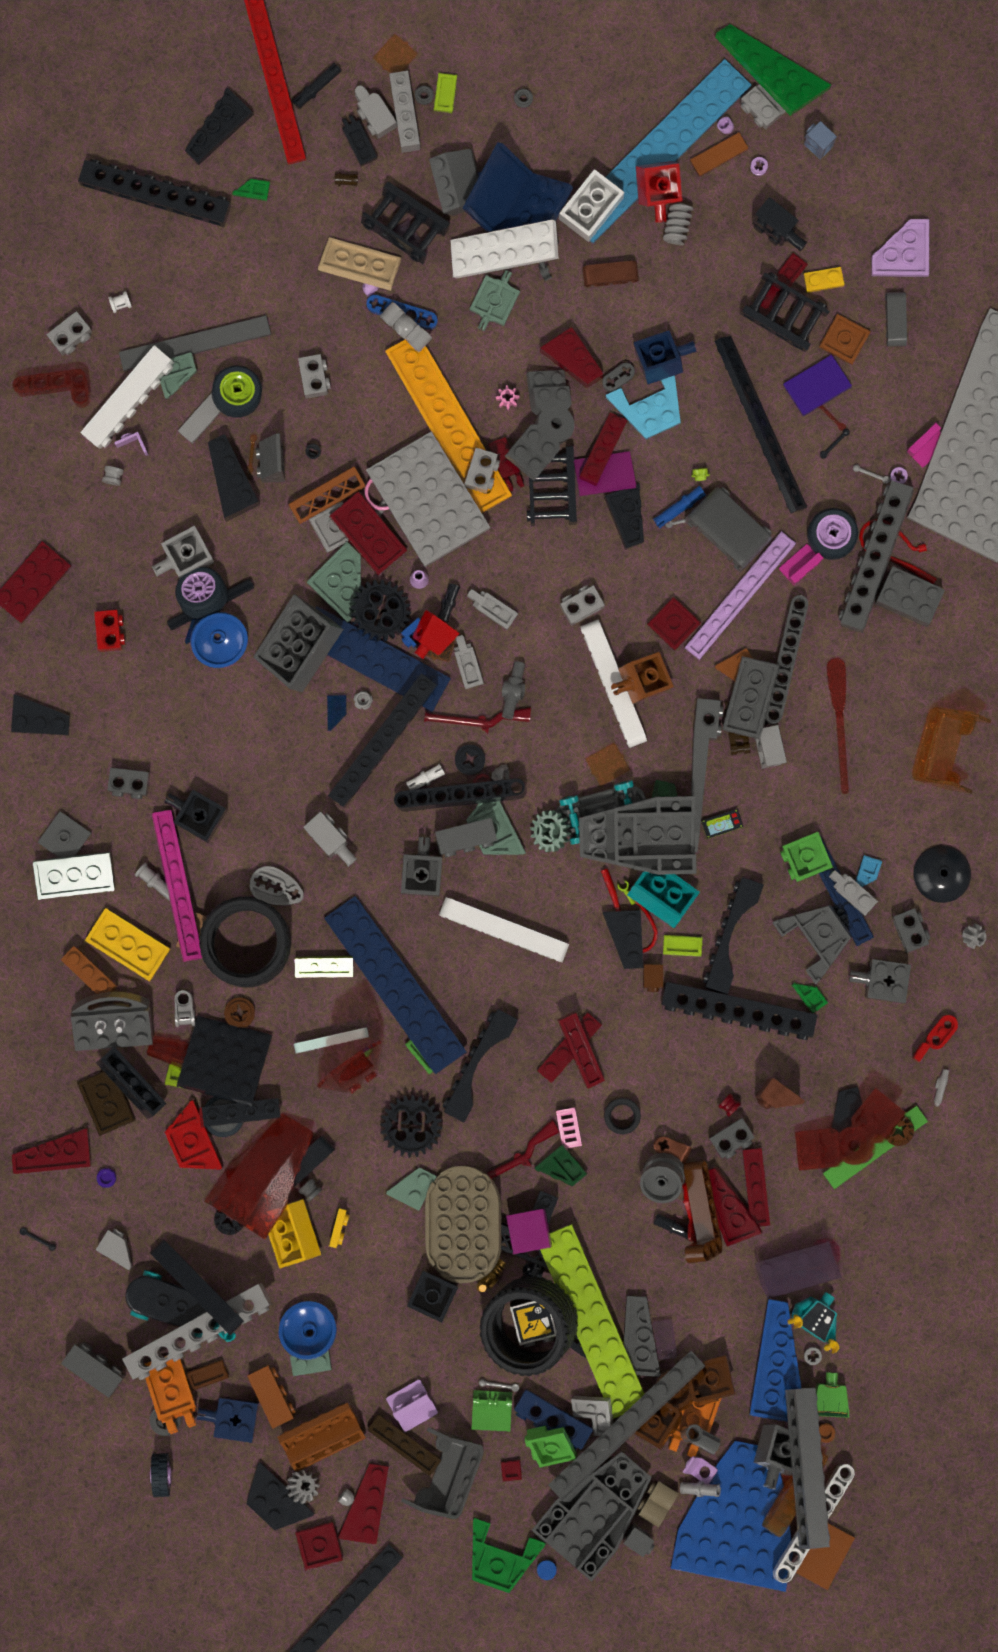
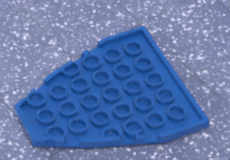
M735 1440L715 1466L718 1471L709 1483L720 1485V1496H696L678 1528L671 1569L786 1592L787 1583L779 1582L773 1576L776 1564L791 1541L785 1489L780 1473L776 1490L764 1487L768 1470L766 1467L753 1463L758 1445ZM793 1551L789 1554V1560H790L791 1562H792ZM785 1568L780 1569L778 1572L780 1579L787 1577V1570Z

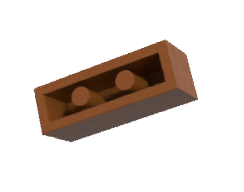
M73 946L61 959L96 994L113 992L118 987L76 946Z
M267 1365L247 1375L272 1429L294 1419L295 1408L291 1402H287L285 1398L287 1392L283 1384L280 1386L276 1378L279 1375L275 1367L271 1368L270 1365Z

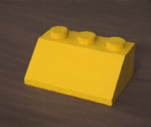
M304 1200L262 1213L279 1269L321 1255Z

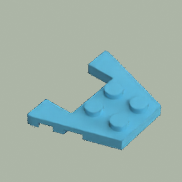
M675 375L661 380L664 390L632 405H629L621 388L607 394L605 397L645 439H648L681 423Z

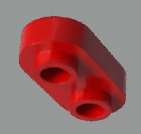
M945 1015L940 1018L926 1037V1043L930 1045L931 1049L937 1050L944 1047L958 1028L957 1019L951 1015ZM946 1021H949L951 1023V1027L949 1029L945 1028L944 1023ZM934 1036H937L939 1038V1042L937 1044L933 1043L932 1041Z

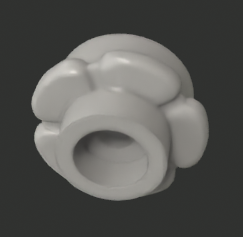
M360 691V693L354 696L355 706L358 709H368L373 701L372 696L366 691Z

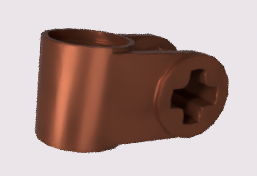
M658 1137L653 1144L654 1150L657 1153L672 1154L679 1158L683 1165L686 1163L692 1150L691 1147L668 1137ZM665 1140V1144L668 1147L667 1149H662L661 1151V1146L658 1144L659 1142H663Z

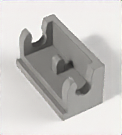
M778 725L763 728L760 740L755 739L762 769L786 763Z

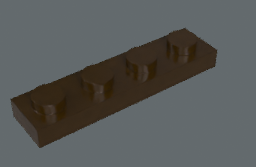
M378 1414L367 1430L429 1476L432 1475L442 1461L380 1414Z

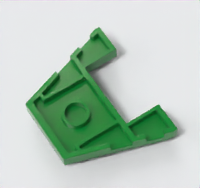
M474 1517L472 1580L510 1593L524 1572L545 1547L546 1542L529 1537L523 1556L484 1543L491 1523Z

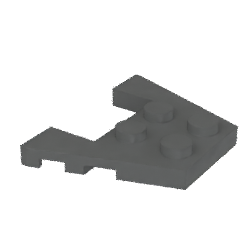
M831 905L773 922V925L782 937L799 926L818 953L821 960L806 969V972L815 984L822 979L852 938V935Z

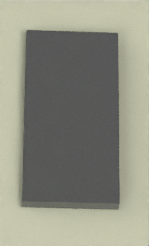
M742 656L723 731L760 740L778 676L779 665Z

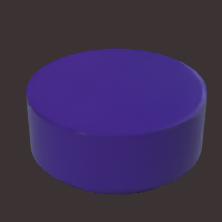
M109 1168L102 1169L97 1174V1182L101 1187L109 1188L115 1184L116 1174Z

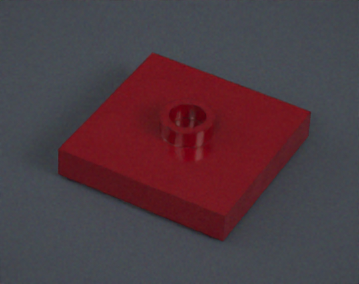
M673 597L647 626L675 651L697 629L701 622Z
M333 1521L295 1532L305 1571L343 1560Z

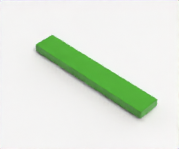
M917 1106L902 1115L911 1120L914 1131L928 1122ZM893 1124L895 1126L896 1131L892 1136L900 1134L904 1137L902 1130L904 1129L905 1125L898 1127L897 1125ZM882 1130L826 1170L823 1175L833 1189H836L895 1145L890 1144L885 1139Z

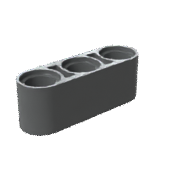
M886 292V338H888L886 345L887 347L906 346V293Z

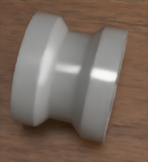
M105 466L104 470L106 473L102 478V482L120 486V476L123 475L124 470Z

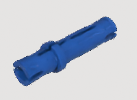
M698 486L689 494L681 496L682 499L653 518V521L656 522L655 524L660 529L687 508L691 509L693 504L705 497L706 494Z

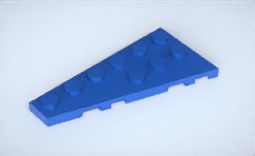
M768 1299L749 1413L751 1416L788 1422L785 1390L801 1389L792 1327L787 1322L790 1319L788 1302Z

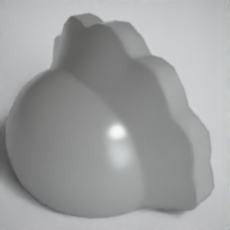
M501 765L492 772L491 780H504V776L506 779H509L508 766Z

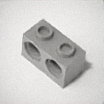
M76 311L46 335L63 356L71 354L76 349L75 346L80 342L85 343L88 341L92 331ZM76 326L83 327L80 333L73 332ZM62 337L68 338V342L65 345L58 344Z
M321 354L298 358L305 398L328 395L327 389H331L329 378H325L324 371H327L326 360H322ZM312 363H316L319 366L315 371H310L308 367ZM314 382L322 384L321 388L317 390L311 386Z
M479 448L475 449L465 481L466 488L487 494L488 489L492 490L495 480L492 478L493 471L497 472L500 460H497L498 454ZM488 458L491 464L485 467L481 465V460ZM476 477H484L485 483L477 484L475 482Z
M587 585L578 590L579 594L575 596L571 594L562 599L563 603L560 604V607L571 626L605 607L594 585L590 588ZM587 595H592L595 598V602L587 604L584 598ZM574 604L579 610L576 613H570L568 606Z

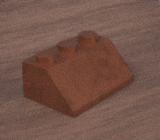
M768 1078L755 1096L759 1099L757 1103L765 1109L799 1105L805 1101L774 1078Z

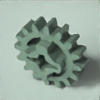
M555 810L543 811L542 814H537L538 820L532 821L535 827L530 828V830L534 831L531 838H536L534 845L540 844L539 849H545V852L559 851L560 848H564L563 843L569 842L566 836L571 835L567 831L570 825L565 824L567 818H561L562 813H556Z

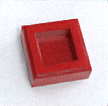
M926 1042L921 1043L912 1059L920 1062L930 1048V1045Z

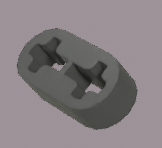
M623 363L607 374L602 381L604 390L613 392L629 382L634 377V367L629 363ZM623 368L631 370L629 372L630 376L624 375L620 378L619 375L623 373ZM615 378L618 379L614 382L615 387L612 388V386H606L608 382L607 379H610L611 381Z

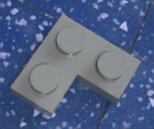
M573 1396L571 1399L573 1417L592 1418L594 1436H601L613 1424L611 1398Z

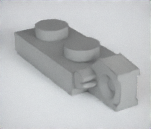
M471 589L467 594V597L474 601L472 606L506 630H508L518 615L514 610L487 592L482 591L478 594Z
M463 635L456 637L458 647L454 648V654L465 690L483 685L473 647H471L470 643H465Z
M835 870L829 875V878L836 883L833 886L836 891L862 915L866 916L878 902L850 876L846 874L841 876Z

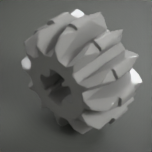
M300 1470L299 1473H292V1477L287 1479L290 1485H287L286 1489L291 1490L288 1496L294 1495V1502L299 1500L301 1504L306 1503V1501L311 1502L313 1496L318 1495L315 1489L319 1488L320 1485L314 1482L317 1480V1477L311 1478L312 1472L305 1473V1470Z

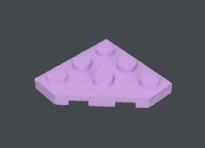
M910 219L872 256L871 276L928 277L929 219Z

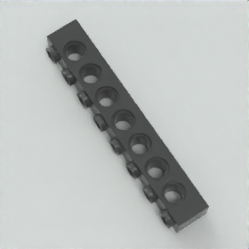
M891 481L890 486L886 485L883 494L886 498L884 503L879 504L877 510L879 514L878 520L873 521L871 527L873 534L871 539L867 538L864 546V549H866L865 556H861L858 567H860L859 573L854 574L851 583L854 587L852 592L848 591L845 599L847 603L846 609H842L839 616L842 627L860 633L864 632L913 496V487ZM897 499L900 501V504L897 507H892L889 505L890 501ZM886 517H891L894 521L892 524L886 525L883 523V520ZM885 535L887 540L880 543L877 541V537ZM874 552L881 555L880 559L876 561L872 560L870 556ZM867 570H872L875 574L872 578H866L864 573ZM860 588H866L868 590V593L865 596H860L857 594ZM854 606L862 608L858 614H853L851 609Z

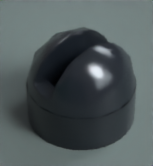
M317 444L308 445L305 451L307 457L310 459L318 458L321 455L320 446ZM310 448L319 451L318 454L310 452Z

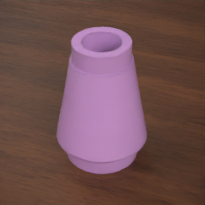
M416 570L410 576L411 585L417 589L424 588L429 582V577L423 570ZM421 574L422 579L418 580L415 576Z

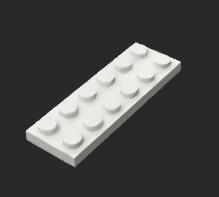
M554 220L450 240L454 278L559 259L556 221Z

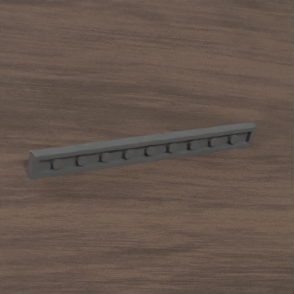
M690 1351L549 1484L550 1488L561 1500H564L696 1376L705 1365Z

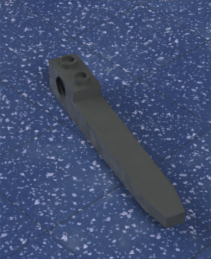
M700 698L696 702L691 796H695V853L698 852L708 745L709 740L716 741L717 736H721L722 725H718L719 717H723L724 706H720L721 701ZM711 715L714 723L706 724L703 717Z

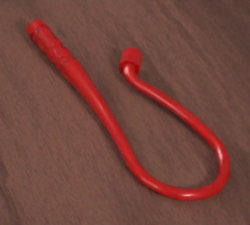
M878 519L869 520L861 528L859 540L863 548L865 546L863 540L864 530L874 520L877 521ZM883 520V523H884V524H886V525H890V524H891L890 522H888V521H886V520ZM901 531L899 532V536L911 550L919 551V553L927 551L926 544L914 547ZM877 552L872 553L873 555L881 557V555ZM890 557V561L906 568L931 584L935 583L937 578L920 568L895 557Z
M607 868L602 870L601 874L604 877L615 911H621L617 892ZM636 902L648 918L654 931V938L651 944L643 948L644 953L655 945L658 931L647 909Z

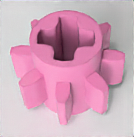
M506 385L505 390H498L501 396H497L496 400L501 401L500 408L504 405L509 410L511 405L517 406L515 400L519 399V395L514 394L516 388L510 390L508 385ZM506 394H509L511 397L508 402L505 399Z

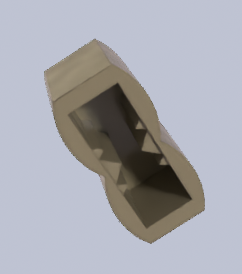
M657 1481L656 1484L654 1482L651 1484L647 1491L650 1495L646 1501L642 1499L637 1509L639 1510V1516L659 1528L679 1493L662 1482Z

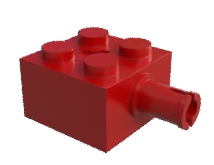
M667 161L636 166L639 204L647 207L654 206L655 222H666V204L682 201L679 163Z

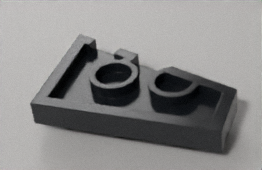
M640 483L636 484V488L619 490L606 495L604 499L625 550L643 544Z
M641 910L602 912L623 968H643Z

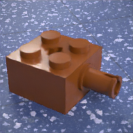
M657 652L618 668L623 681L613 683L611 690L619 688L613 691L614 695L627 691L632 704L664 693L674 686L661 654Z

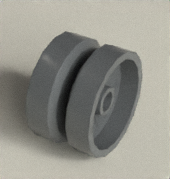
M658 1153L649 1157L644 1164L640 1179V1187L643 1194L648 1199L657 1203H668L678 1198L685 1179L683 1163L679 1158L668 1153Z

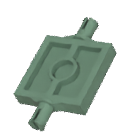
M505 270L501 280L485 276L470 307L471 312L478 314L482 318L478 329L481 330L482 328V331H485L489 322H495L502 326L505 325L520 294L519 290L512 288L508 284L512 275L511 272L508 273Z

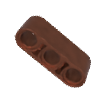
M636 261L594 264L582 268L584 287L587 288L591 287V285L599 287L610 285L609 283L618 285L627 284L628 281H632V283L639 281Z

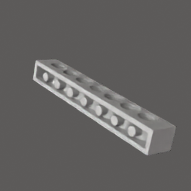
M262 1283L226 1301L244 1320L242 1325L252 1320L251 1316L258 1312L261 1315L269 1310L268 1306L272 1305ZM247 1300H251L254 1303L251 1311L245 1307ZM206 1312L124 1357L122 1360L132 1379L139 1378L141 1381L150 1376L149 1371L155 1368L159 1371L167 1366L166 1362L173 1359L175 1362L184 1357V1352L190 1350L192 1353L201 1348L200 1343L206 1340L210 1343L218 1338L217 1334L222 1331L225 1334L227 1332L221 1326L218 1329H214L211 1326L213 1318ZM196 1328L202 1330L203 1335L201 1338H197L194 1335ZM179 1337L185 1339L186 1344L183 1348L177 1344ZM162 1346L166 1347L169 1351L167 1357H163L160 1353ZM145 1356L151 1358L152 1363L150 1366L144 1364L143 1359Z

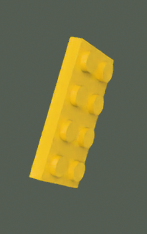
M106 908L85 939L86 942L149 982L171 950Z

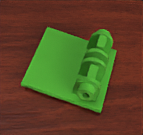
M474 1390L472 1430L510 1432L512 1392Z

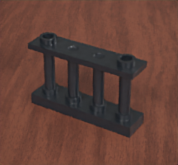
M387 182L382 192L384 199L371 216L365 212L362 214L361 223L367 230L374 231L408 254L413 261L424 264L427 253L424 251L437 234L446 235L450 223L390 182ZM390 203H394L400 209L388 225L385 226L377 221ZM409 213L415 217V220L401 237L393 230L403 216ZM421 224H426L431 230L421 244L416 247L409 240Z
M771 272L768 274L764 273L761 279L766 282L753 304L749 305V307L745 305L740 315L799 350L806 352L811 345L807 342V337L820 315L826 317L830 311L826 309L827 306L822 302L817 301L816 303L779 281L778 276ZM773 285L782 292L769 314L763 316L758 313L760 311L759 307ZM790 295L798 300L786 323L780 326L775 323V317L787 296ZM804 305L813 309L814 312L802 333L797 336L791 332V327Z
M574 446L566 447V452L556 454L551 462L566 464V471H563V473L539 474L534 481L529 478L530 510L526 511L527 522L531 521V527L535 526V519L565 518V520H569V525L577 524ZM563 481V483L567 482V490H564V492L534 493L533 482ZM564 499V501H568V509H565V511L534 512V501Z

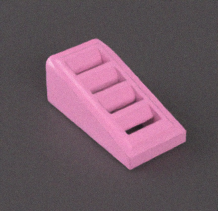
M575 1108L556 1111L562 1144L566 1148L582 1146ZM572 1114L573 1117L570 1119H561V1116ZM574 1122V1126L563 1127L562 1125L564 1123ZM575 1129L574 1134L564 1135V1131ZM576 1137L577 1141L565 1142V1139Z

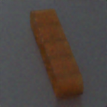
M821 1451L823 1455L822 1467L824 1468L828 1455ZM790 1475L762 1523L765 1529L777 1537H781L796 1515L793 1475Z

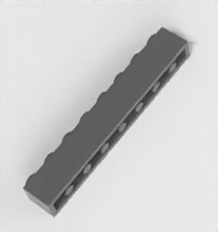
M816 1389L785 1390L799 1549L830 1547Z

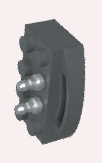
M104 992L86 997L72 1006L71 1023L75 1051L153 1045L154 1033L150 1000L145 997L127 992ZM103 1001H124L115 1003L95 1004Z

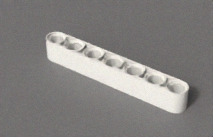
M599 620L580 626L588 649L592 653L591 656L595 666L599 670L598 673L603 686L606 688L605 691L609 701L613 705L612 708L616 718L620 722V728L624 738L627 740L628 747L631 748L646 742V735L628 692L614 695L613 691L619 688L611 690L613 683L623 680Z
M445 897L439 913L441 917L467 925V927L482 931L485 934L500 938L511 944L519 945L524 949L537 952L563 963L569 944L447 897Z
M848 1464L838 1465L824 1486L827 1497L826 1502L828 1503V1519L854 1478V1469ZM844 1467L849 1471V1475L845 1479L840 1476V1470ZM833 1484H836L839 1488L836 1495L830 1493V1487ZM798 1530L773 1570L774 1579L779 1582L787 1583L793 1578L810 1550L799 1549ZM792 1551H795L798 1555L795 1562L789 1560V1554ZM782 1568L787 1570V1577L784 1579H780L778 1576V1572Z

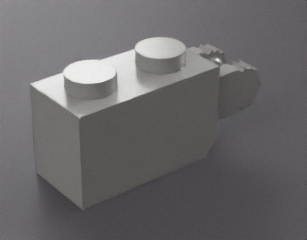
M357 86L355 89V97L358 101L357 113L361 120L365 119L369 124L367 129L372 136L376 135L379 139L397 128L396 120L379 94L372 93L369 95L364 86Z

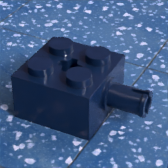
M669 330L633 342L635 354L647 385L683 373L681 357L697 352L693 340L679 346L675 345Z
M221 1396L216 1411L198 1408L197 1420L214 1422L213 1437L252 1443L259 1402ZM235 1415H238V1418L241 1419L238 1424H234V1421L231 1420Z

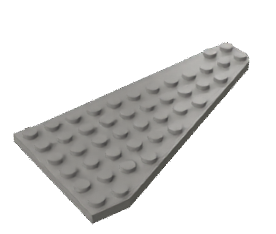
M990 308L981 325L918 496L907 519L998 563V312Z

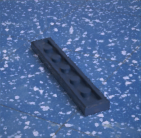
M821 837L833 868L818 874L834 905L847 913L849 918L847 929L857 947L874 937L862 914L833 887L836 883L829 878V875L834 870L839 874L840 872Z

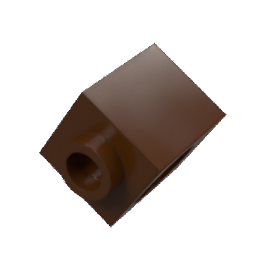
M643 965V988H647V992H659V988H663V965Z

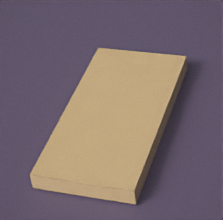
M329 237L318 270L391 291L401 263V257Z

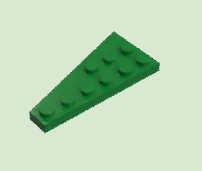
M731 24L716 33L715 38L790 116L831 88V84Z

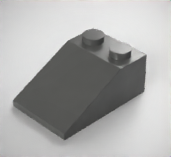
M280 433L260 441L259 448H256V458L260 459V466H257V478H261L262 483L285 482L283 443Z

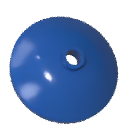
M225 612L211 613L199 620L193 628L190 639L195 657L204 665L213 668H223L234 664L244 654L248 642L247 631L243 623L234 615ZM215 634H220L219 638H214Z
M312 1301L293 1305L285 1312L279 1325V1338L282 1346L290 1355L302 1360H312L324 1355L332 1347L337 1334L336 1321L332 1313L322 1304ZM309 1330H313L312 1336L307 1335Z

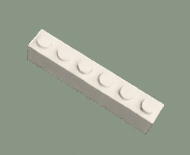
M154 345L80 433L99 449L102 447L106 448L111 443V437L114 433H119L122 430L125 420L132 418L136 413V407L148 399L149 396L147 394L160 385V379L163 375H168L171 372L174 362Z

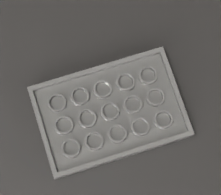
M432 431L366 469L367 474L424 567L490 529L489 524Z

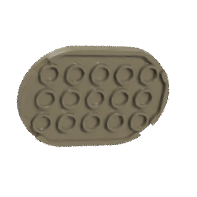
M456 1166L440 1173L435 1181L431 1183L425 1202V1244L428 1259L432 1267L443 1278L455 1283H471L487 1276L497 1264L501 1252V1199L494 1181L486 1173L470 1166Z

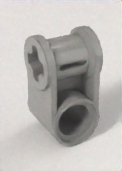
M187 990L179 991L174 999L176 1027L190 1024L195 1026L196 1018L193 996ZM182 993L187 994L189 997L187 1004L179 1002V996Z

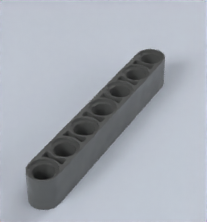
M802 595L795 596L792 599L788 610L776 662L780 666L778 675H785L787 682L779 683L776 679L773 694L780 693L783 698L780 702L774 701L773 697L771 698L765 720L770 725L780 722L785 708L808 609V600ZM802 601L804 608L796 609L794 602ZM790 620H798L800 626L793 628L790 625ZM788 637L793 638L795 645L788 646L785 639ZM781 657H790L791 663L789 665L783 664ZM775 711L778 714V719L771 720L768 717V713Z

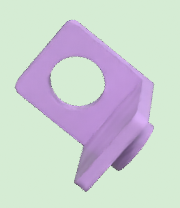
M138 432L134 434L127 433L121 436L120 440L114 442L116 447L119 448L138 439L145 455H148Z
M693 1456L687 1461L683 1473L691 1474L698 1480L703 1481L704 1484H709L718 1469L702 1457ZM704 1466L710 1469V1475L707 1478H703L700 1475V1469Z

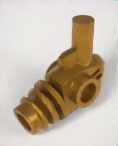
M499 1258L493 1270L487 1276L480 1279L477 1284L478 1292H485L488 1287L490 1289L493 1288L498 1281L496 1274L501 1276L498 1271L502 1273L500 1268L505 1269L506 1263Z

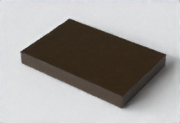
M104 1071L77 1083L99 1136L135 1121L124 1093Z

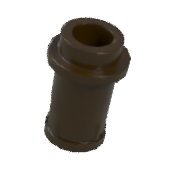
M335 173V185H338V187H341V185L358 186V174Z

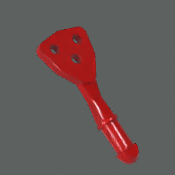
M685 1182L682 1187L683 1203L689 1218L688 1241L693 1243L697 1240Z

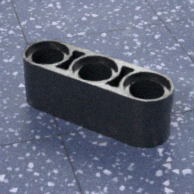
M322 1135L282 1171V1174L295 1187L336 1148Z

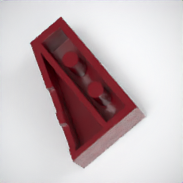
M572 327L540 347L541 354L549 358L554 364L562 368L586 388H589L603 378V372Z

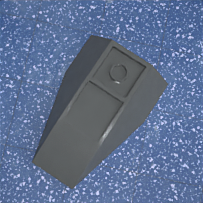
M620 1452L590 1474L564 1500L558 1498L534 1526L532 1531L592 1582L617 1551L652 1477L623 1452Z

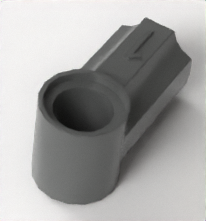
M685 1425L680 1431L683 1441L691 1443L712 1455L715 1454L720 1446L721 1439L704 1431L698 1425ZM691 1428L695 1433L692 1439L688 1435Z

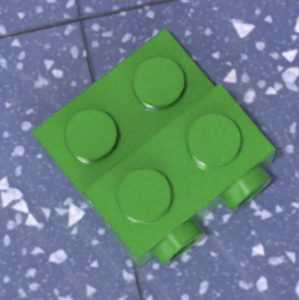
M819 832L782 846L783 851L780 853L784 862L788 861L791 867L787 869L791 880L795 879L796 882H799L833 868Z
M546 1426L527 1430L525 1444L527 1447H530L532 1458L537 1461L539 1467L572 1461L577 1458V1453L564 1427L549 1431Z

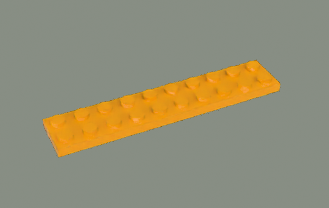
M405 339L385 350V353L430 431H432L465 485L475 449L479 448L485 451L486 449L427 347L425 346L418 352ZM484 458L480 463L486 467L491 464V461L488 458ZM498 470L497 472L493 471L492 478L495 479L492 490L488 489L487 494L466 488L481 513L512 497ZM478 476L475 479V482L479 485L484 484L486 481L482 476Z

